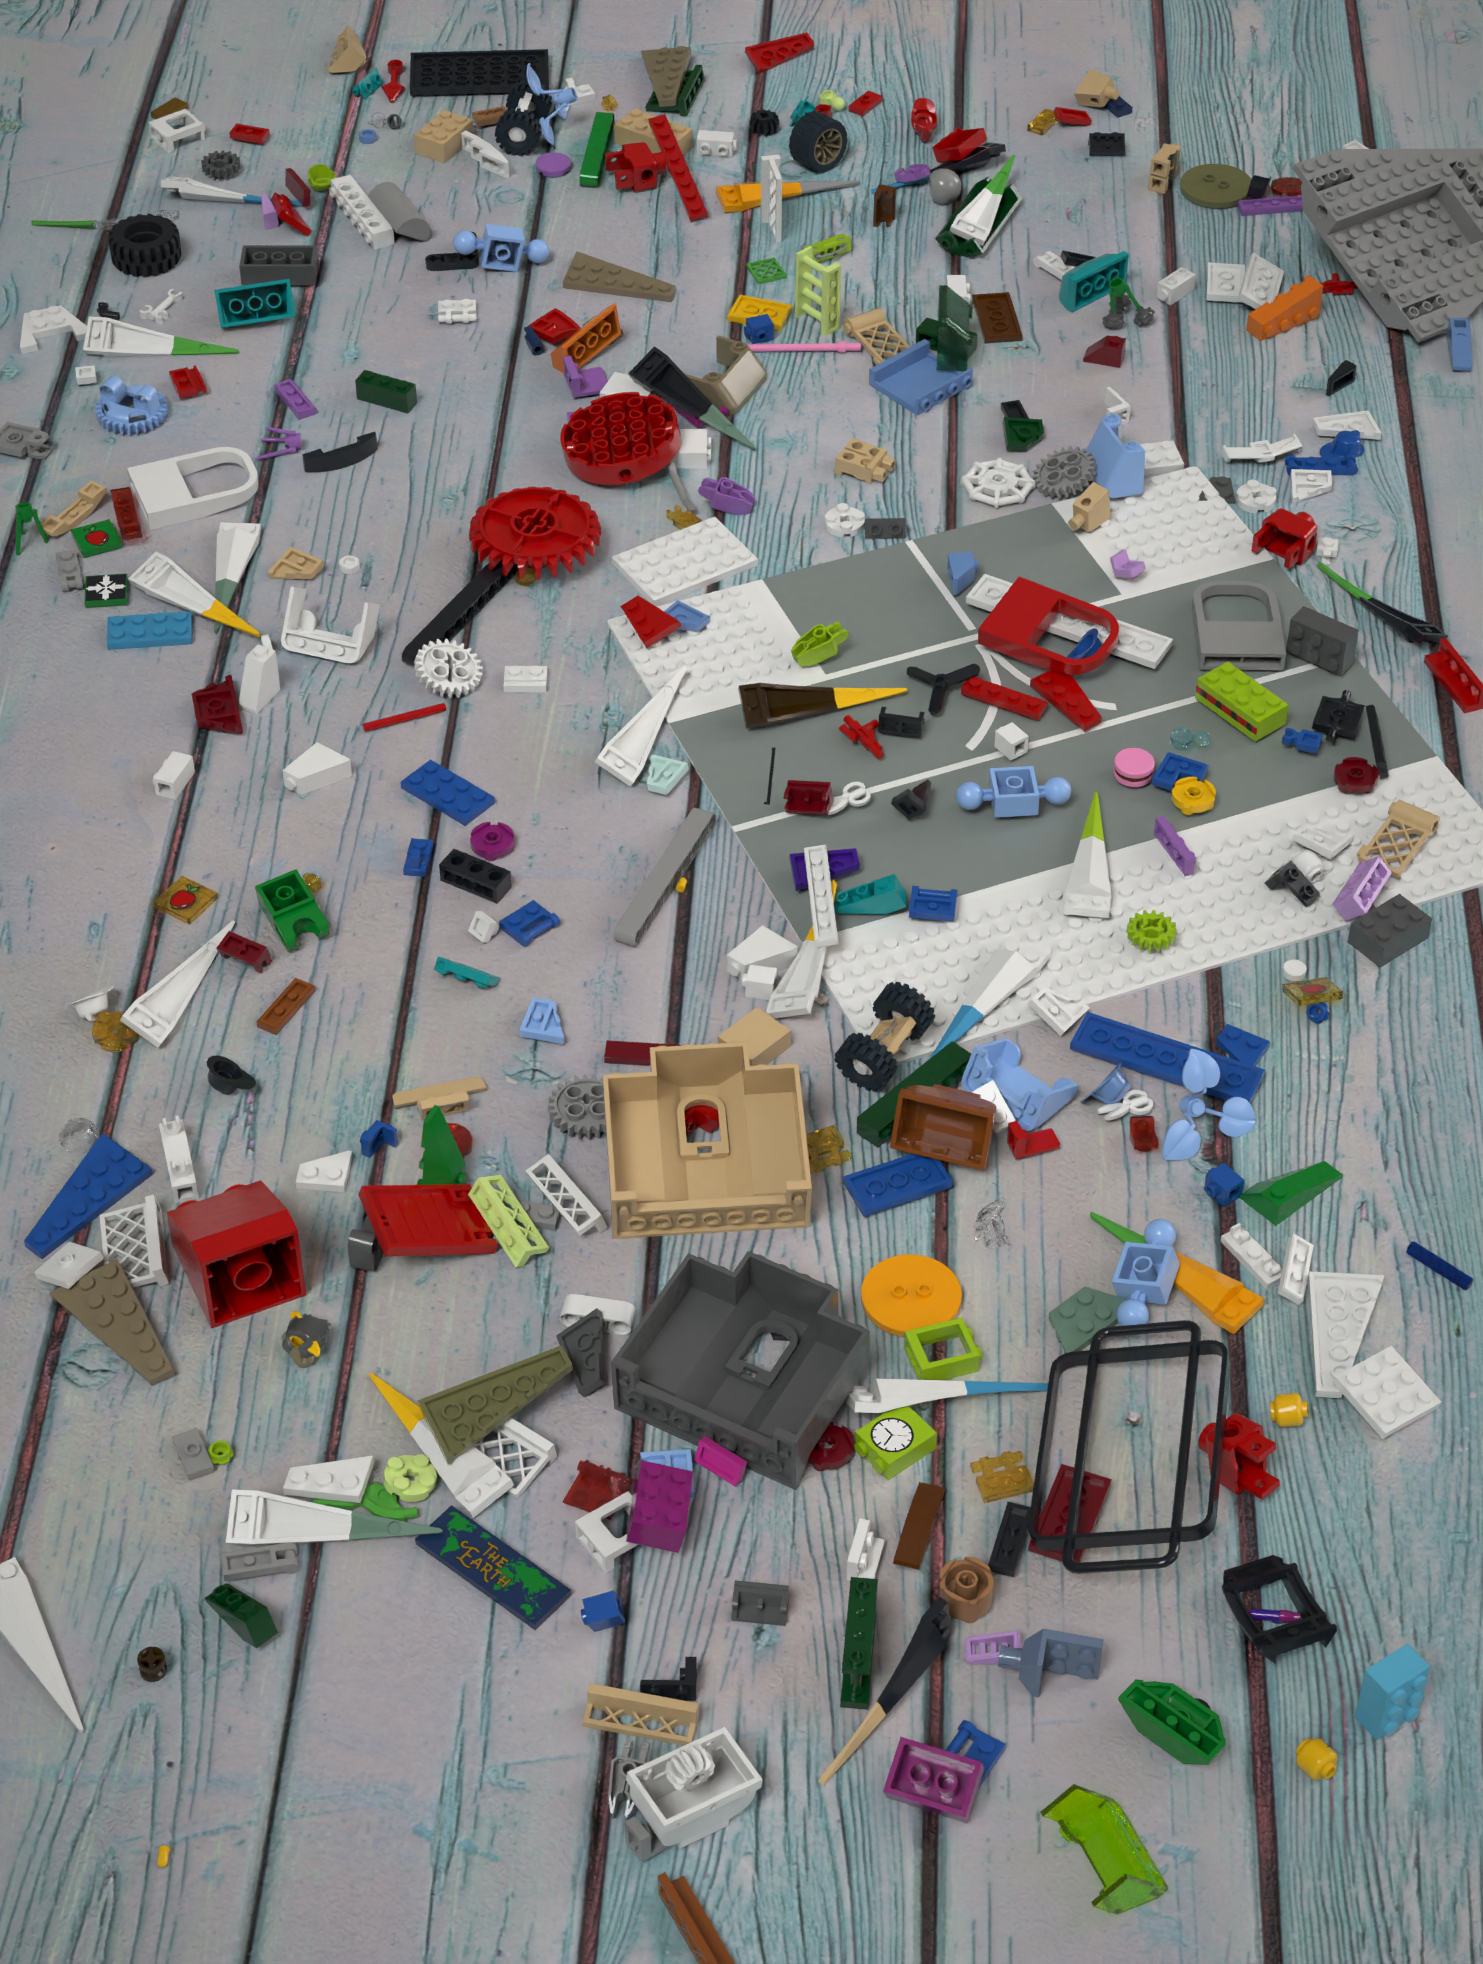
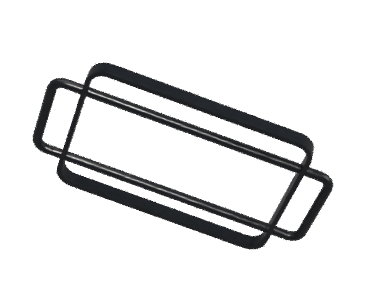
M1189 1320L1102 1328L1093 1335L1090 1350L1065 1353L1052 1363L1028 1521V1531L1032 1542L1037 1548L1047 1551L1063 1550V1566L1066 1570L1076 1574L1160 1569L1170 1566L1178 1558L1180 1542L1197 1541L1210 1535L1215 1528L1217 1520L1231 1368L1230 1357L1223 1343L1216 1340L1201 1341V1328L1197 1323ZM1174 1331L1191 1332L1190 1342L1100 1349L1101 1342L1108 1337ZM1219 1355L1222 1357L1208 1511L1206 1518L1201 1523L1182 1527L1199 1356ZM1189 1356L1171 1528L1076 1534L1098 1364ZM1088 1365L1065 1535L1041 1536L1037 1532L1059 1378L1061 1373L1069 1367ZM1169 1543L1168 1553L1159 1558L1084 1563L1073 1561L1074 1549Z

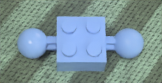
M486 224L483 239H478L472 232L463 230L458 232L453 240L454 248L460 254L467 255L475 249L480 250L481 268L518 272L521 255H527L528 259L534 263H542L549 256V247L546 242L534 239L528 244H524L523 230L517 227Z
M1033 766L989 768L988 789H982L974 782H965L956 791L957 803L966 810H974L983 801H991L994 818L1038 815L1039 798H1045L1051 804L1060 805L1065 803L1071 796V786L1062 777L1050 778L1044 786H1038Z
M1155 1219L1146 1226L1144 1238L1147 1244L1125 1242L1112 1279L1117 1296L1128 1299L1122 1302L1117 1309L1116 1317L1120 1326L1147 1324L1149 1311L1145 1303L1167 1304L1180 1263L1172 1246L1176 1239V1230L1165 1219Z

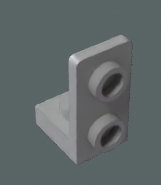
M635 1816L625 1821L626 1844L641 1862L669 1847L664 1846L650 1826L641 1825Z

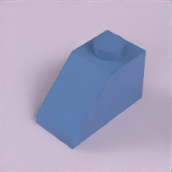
M973 552L948 553L947 571L953 595L959 594L975 579V572H978V560H974Z

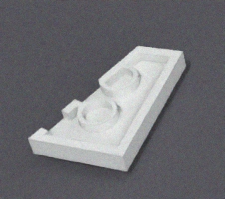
M1369 410L1315 417L1312 421L1318 436L1335 437L1340 431L1358 430L1360 438L1381 440L1382 433Z
M366 1456L292 1467L283 1486L284 1495L361 1503L374 1465V1457Z

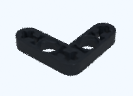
M478 249L467 255L460 253L428 255L425 258L426 269L429 271H447L477 268L479 266Z

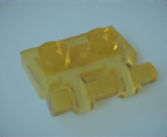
M834 1125L806 1134L810 1173L821 1172L825 1167L831 1165H842L843 1161L851 1159L849 1150L839 1151V1149L844 1148V1140ZM827 1153L830 1154V1156L820 1159L819 1157Z
M1007 1451L1003 1452L1001 1456L993 1458L988 1456L981 1457L979 1461L970 1463L972 1473L979 1471L983 1473V1475L976 1476V1485L984 1503L1033 1492L1034 1482L1027 1466H1015V1463L1023 1461L1021 1451L1014 1453ZM1004 1466L1006 1469L997 1472L992 1470V1468Z

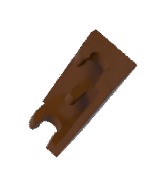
M878 185L874 194L873 227H879L881 222H886V227H889L892 220H895L896 187Z

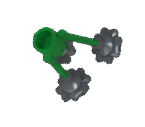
M1117 277L1109 282V306L1111 309L1109 314L1102 318L1104 325H1107L1109 329H1117L1120 324L1124 323V316H1120L1117 312L1128 311L1132 302L1136 306L1138 313L1135 315V323L1138 325H1148L1153 321L1155 311L1151 307L1144 309L1143 306H1140L1130 291L1129 285L1124 284L1122 278Z

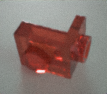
M1153 1116L1130 1117L1129 1139L1134 1150L1148 1152L1151 1149H1158V1138L1154 1131Z

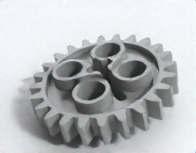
M1070 446L1068 450H1065L1062 447L1061 452L1054 450L1053 455L1047 454V459L1041 458L1042 464H1036L1037 469L1033 470L1034 475L1032 477L1035 481L1036 489H1038L1039 493H1043L1045 497L1050 495V498H1053L1057 495L1058 499H1060L1065 494L1067 498L1069 493L1072 492V494L1076 495V490L1083 491L1082 486H1089L1088 481H1093V475L1097 474V465L1094 456L1091 455L1090 451L1087 452L1085 448L1080 450L1079 446H1077L1073 450L1072 446Z
M584 1074L583 1079L574 1076V1081L571 1082L569 1079H565V1085L559 1083L558 1090H552V1096H549L548 1113L550 1120L554 1122V1127L560 1126V1132L568 1130V1136L577 1133V1138L579 1139L582 1134H586V1137L590 1139L591 1134L600 1137L601 1131L606 1133L603 1077L597 1080L595 1074L591 1079H588L586 1074Z

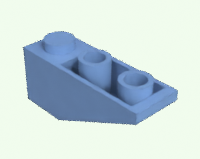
M1449 318L1446 338L1452 370L1471 371L1472 354L1469 318Z

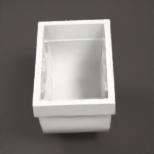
M725 1727L628 1771L626 1781L630 1785L632 1801L664 1846L677 1844L679 1849L727 1827L729 1819L742 1812L752 1802L756 1790L762 1787L763 1781ZM700 1744L713 1758L715 1764L714 1773L700 1787H695L690 1792L680 1793L667 1779V1775L664 1772L666 1764L672 1760L673 1755L680 1752V1749L684 1750L690 1745Z

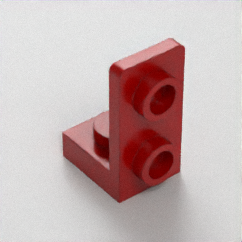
M1018 1121L1008 1123L1007 1144L1015 1159L1060 1148V1142L1052 1128L1027 1134L1026 1130L1021 1128Z

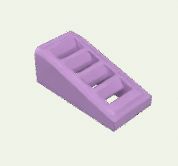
M262 193L264 227L266 230L279 226L275 207L267 194Z
M1019 1630L965 1637L967 1664H998L1000 1654L998 1646L1006 1645L1007 1647L1014 1646V1648L1018 1649L1023 1648V1640ZM975 1646H980V1654H975ZM986 1646H991L990 1653H987Z

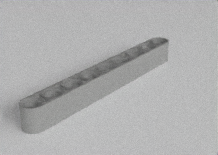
M698 808L691 810L617 923L614 931L615 941L634 947L639 945L672 894L679 879L682 878L713 830L716 822L715 813Z

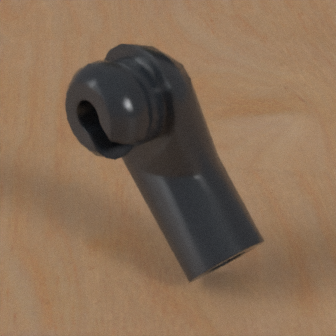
M98 303L97 312L100 317L119 321V312L109 311L108 303Z

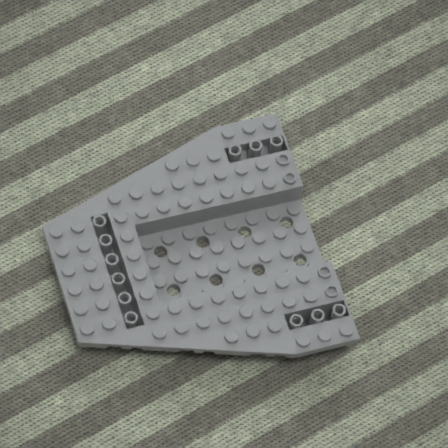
M1483 148L1335 149L1296 163L1293 166V171L1302 182L1303 212L1386 327L1409 330L1419 343L1447 332L1449 318H1468L1483 302Z

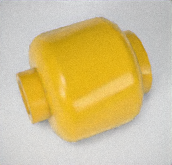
M1298 1393L1277 1394L1274 1401H1270L1272 1422L1276 1421L1279 1427L1301 1426L1303 1424V1417H1308L1307 1401H1302Z
M1307 1738L1297 1747L1295 1752L1297 1755L1296 1764L1312 1780L1329 1779L1337 1771V1753L1324 1740L1320 1738Z

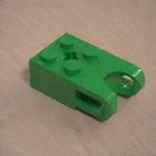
M297 869L255 886L258 904L288 952L298 948L296 938L303 932H313L319 939L330 935L328 923Z

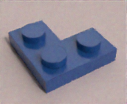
M1168 752L1152 777L1151 785L1172 791L1179 778L1198 777L1197 781L1202 782L1208 772L1209 765Z

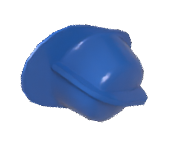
M1358 430L1340 431L1332 442L1325 444L1320 449L1321 457H1344L1347 454H1353L1357 457L1364 453V447L1361 444L1360 432Z
M1095 628L1089 630L1067 657L1083 659L1095 654L1103 644L1097 637L1098 630Z

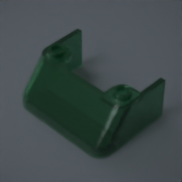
M939 285L936 370L966 371L968 347H972L973 335H969V319H972L973 307H969V303L947 285Z

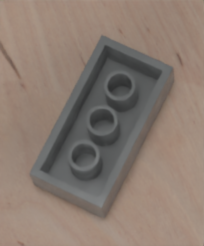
M243 245L239 265L241 285L290 279L291 286L316 285L319 267L317 245Z

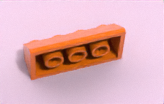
M614 303L593 317L587 324L550 353L553 368L564 373L563 357L571 356L579 369L621 335L617 306Z

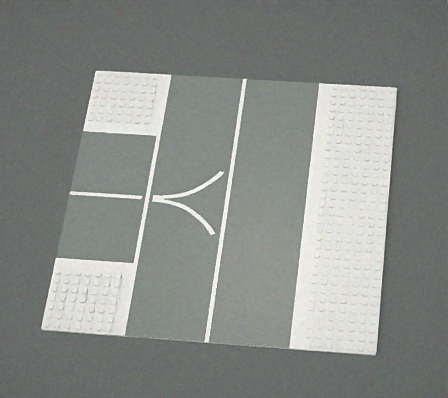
M1188 467L1144 479V493L1109 498L1110 519L1091 532H1087L1082 528L1073 530L1068 524V521L1073 518V503L1079 498L1078 496L684 599L681 602L710 616V623L698 633L691 630L674 631L648 648L645 647L626 615L607 621L608 627L651 698L684 665L687 666L664 719L801 945L804 943L813 925L808 887L795 891L790 854L804 853V848L826 845L827 851L856 848L860 863L859 870L834 878V881L837 883L835 894L895 874L906 890V908L888 914H835L839 944L826 946L821 978L855 1034L862 1033L864 1037L866 1034L871 1035L881 1020L875 1017L876 1012L873 1011V1003L890 982L894 984L900 982L902 986L904 983L908 984L910 989L914 987L917 989L918 994L922 993L926 996L924 999L926 1001L929 1000L931 1003L930 1007H933L935 1010L933 1013L935 1014L934 1021L920 1039L916 1038V1040L911 1041L909 1038L901 1043L899 1051L892 1057L896 1059V1065L933 1054L994 951L999 949L1008 936L1048 954V961L1034 978L1013 992L968 1030L956 1042L959 1046L1043 1021L1027 1003L1044 987L1055 991L1059 995L1071 998L1070 1002L1082 1006L1085 1004L1092 1006L1350 927L1351 922L1361 916L1345 921L1333 906V902L1357 865L1361 863L1358 861L1357 852L1362 845L1367 846L1389 817L1388 810L1390 805L1398 800L1439 816L1440 822L1434 835L1426 840L1399 879L1390 875L1367 913L1399 893L1415 906H1419L1483 886V810L1356 657H1354V663L1341 676L1286 652L1284 670H1241L1289 704L1286 724L1256 742L1195 698L1197 678L1211 671L1199 670L1192 615L1193 593L1198 586L1211 581H1250L1271 589L1277 598L1285 649L1287 647L1291 618L1303 606L1317 612L1264 547L1257 554L1251 551L1253 533L1228 503L1219 496L1218 491L1198 467ZM1202 490L1208 501H1199V495ZM1121 550H1126L1129 560L1144 561L1146 569L1140 572L1139 576L1134 579L1115 577L1110 557ZM973 552L974 560H978V572H975V579L959 594L953 595L947 571L948 553ZM984 574L1010 583H1014L1020 576L1103 608L1110 612L1117 620L1173 639L1172 647L1155 669L1110 654L1098 668L1087 673L1072 675L1102 717L1099 725L1085 732L1050 702H1048L1047 709L1040 719L1035 720L962 695L961 687L966 681L951 686L945 692L941 711L936 715H931L928 708L933 690L932 685L906 674L908 667H917L937 675L948 674L968 665L977 664L980 667V674L977 678L1047 701L1030 687V680L1049 671V669L1028 664L978 644V628L991 612L967 604L966 596ZM1219 594L1209 596L1202 601L1206 621H1269L1265 604L1253 596ZM675 602L656 607L665 611ZM838 621L842 625V629L848 631V638L837 646V655L813 666H799L797 660L793 659L792 647L800 637L815 625L823 624L827 627L833 624V622ZM1045 631L1035 645L1067 657L1077 646L1078 642ZM769 683L833 688H907L908 690L903 694L769 727L746 728L738 687L739 685ZM1344 690H1347L1346 695L1350 691V701L1365 705L1354 738L1336 735L1334 742L1330 743L1331 738L1327 742L1326 736L1328 732L1312 729L1323 696L1341 698ZM1373 704L1379 719L1389 776L1380 779V776H1378L1377 785L1371 793L1341 792L1334 780V770L1337 764L1339 765L1343 762V759L1349 757L1364 758L1368 760L1367 764L1372 767L1373 764L1376 766L1366 706ZM882 706L887 707L885 713L919 718L920 711L925 712V723L921 738L878 733V727L874 729L875 740L882 746L881 751L884 753L881 759H877L870 750L867 751L857 738V741L853 743L847 735L839 731V727L842 724H846L843 721L846 715H850L854 721L857 720L861 726L874 719L879 723V714ZM1013 722L1029 736L1028 752L1010 761L994 747L995 730ZM1286 728H1292L1299 733L1304 729L1323 734L1317 754L1295 749V744H1283L1282 737L1285 735ZM772 748H775L770 805L764 804V802H767ZM1126 748H1140L1149 752L1155 761L1154 774L1168 752L1208 764V772L1204 779L1209 781L1216 790L1213 809L1185 815L1181 812V809L1173 804L1171 800L1172 791L1151 785L1152 780L1141 787L1122 785L1113 775L1116 754ZM1033 766L1038 786H1044L1053 777H1062L1071 786V796L1065 803L1054 805L1045 798H1039L1038 815L994 818L991 801H983L974 810L963 809L956 801V791L965 782H974L982 789H988L989 768ZM788 780L831 782L833 797L842 796L844 787L851 782L864 783L865 789L871 792V798L867 804L859 807L849 804L841 811L832 815L785 813L787 799H783ZM929 780L931 787L925 812L908 820L891 804L892 798L907 789L912 791L914 787ZM858 788L850 789L848 792L850 793ZM1096 791L1099 797L1111 889L1109 918L1064 914L1066 887ZM864 795V796H862V797H860V798H858V799H856V800H857V801H858V800H862V799L865 798L866 796ZM1164 816L1173 825L1179 837L1183 838L1187 848L1194 853L1196 864H1194L1192 875L1184 876L1155 837L1154 828L1157 817ZM1392 823L1389 826L1390 832L1401 830L1399 826ZM1305 824L1317 826L1318 828L1332 829L1333 835L1346 837L1347 833L1354 835L1352 843L1332 859L1323 857L1319 853L1301 846V844L1293 841V836ZM1409 834L1410 840L1421 838L1420 835ZM1404 836L1393 837L1395 843L1406 841ZM1388 838L1378 841L1380 846L1391 844ZM1409 847L1398 849L1400 854L1410 853ZM1305 850L1312 851L1324 865L1321 878L1311 883L1319 891L1320 896L1308 907H1305L1285 884L1281 887L1277 884L1272 889H1269L1264 883L1276 870L1291 861L1292 856L1296 852H1303ZM1394 850L1383 851L1385 857L1395 856ZM1372 853L1369 854L1367 857L1372 859L1374 857L1379 856V854ZM1396 861L1388 863V866L1398 869L1400 864ZM912 886H919V889L942 891L957 889L954 922L909 918ZM1143 910H1146L1147 913L1155 910L1158 915L1164 912L1165 918L1170 916L1171 922L1176 923L1175 929H1177L1174 944H1169L1168 949L1160 947V952H1157L1156 949L1148 952L1145 947L1139 950L1138 944L1133 946L1132 940L1127 939L1128 933H1126L1129 918H1134L1135 913L1143 915Z

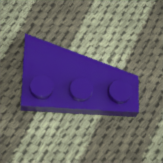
M856 848L827 851L831 879L859 870L860 863ZM790 854L795 891L807 888L808 879L805 854Z

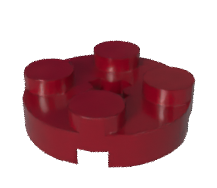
M1345 758L1341 764L1335 766L1334 780L1341 792L1368 794L1373 792L1374 787L1377 785L1379 776L1377 767L1374 764L1373 767L1367 764L1368 760L1364 758Z
M830 1422L811 1451L808 1462L817 1471L836 1469L851 1462L854 1450L852 1433L845 1426H835L834 1422ZM825 1442H828L829 1445L834 1444L832 1448L823 1447Z

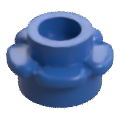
M1323 1001L1311 1002L1307 1008L1308 1018L1317 1024L1327 1020L1329 1017L1327 1004Z

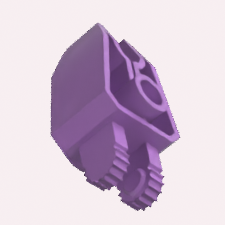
M708 477L703 478L702 486L699 487L698 492L704 498L711 500L710 505L712 508L735 515L750 513L755 497L747 488L726 477L720 478L719 481Z

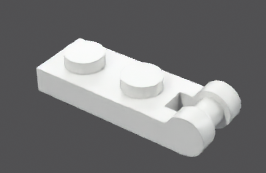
M1047 251L1042 256H1037L1033 259V264L1036 268L1042 267L1060 280H1062V276L1066 272L1075 268L1072 265L1064 264L1063 260L1051 251Z

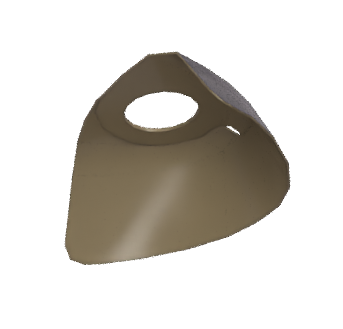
M1254 175L1251 179L1246 198L1263 199L1272 177L1265 178Z

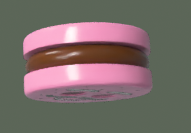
M1140 748L1123 749L1116 754L1114 759V778L1122 785L1128 787L1144 786L1152 780L1155 765L1154 758L1149 752Z

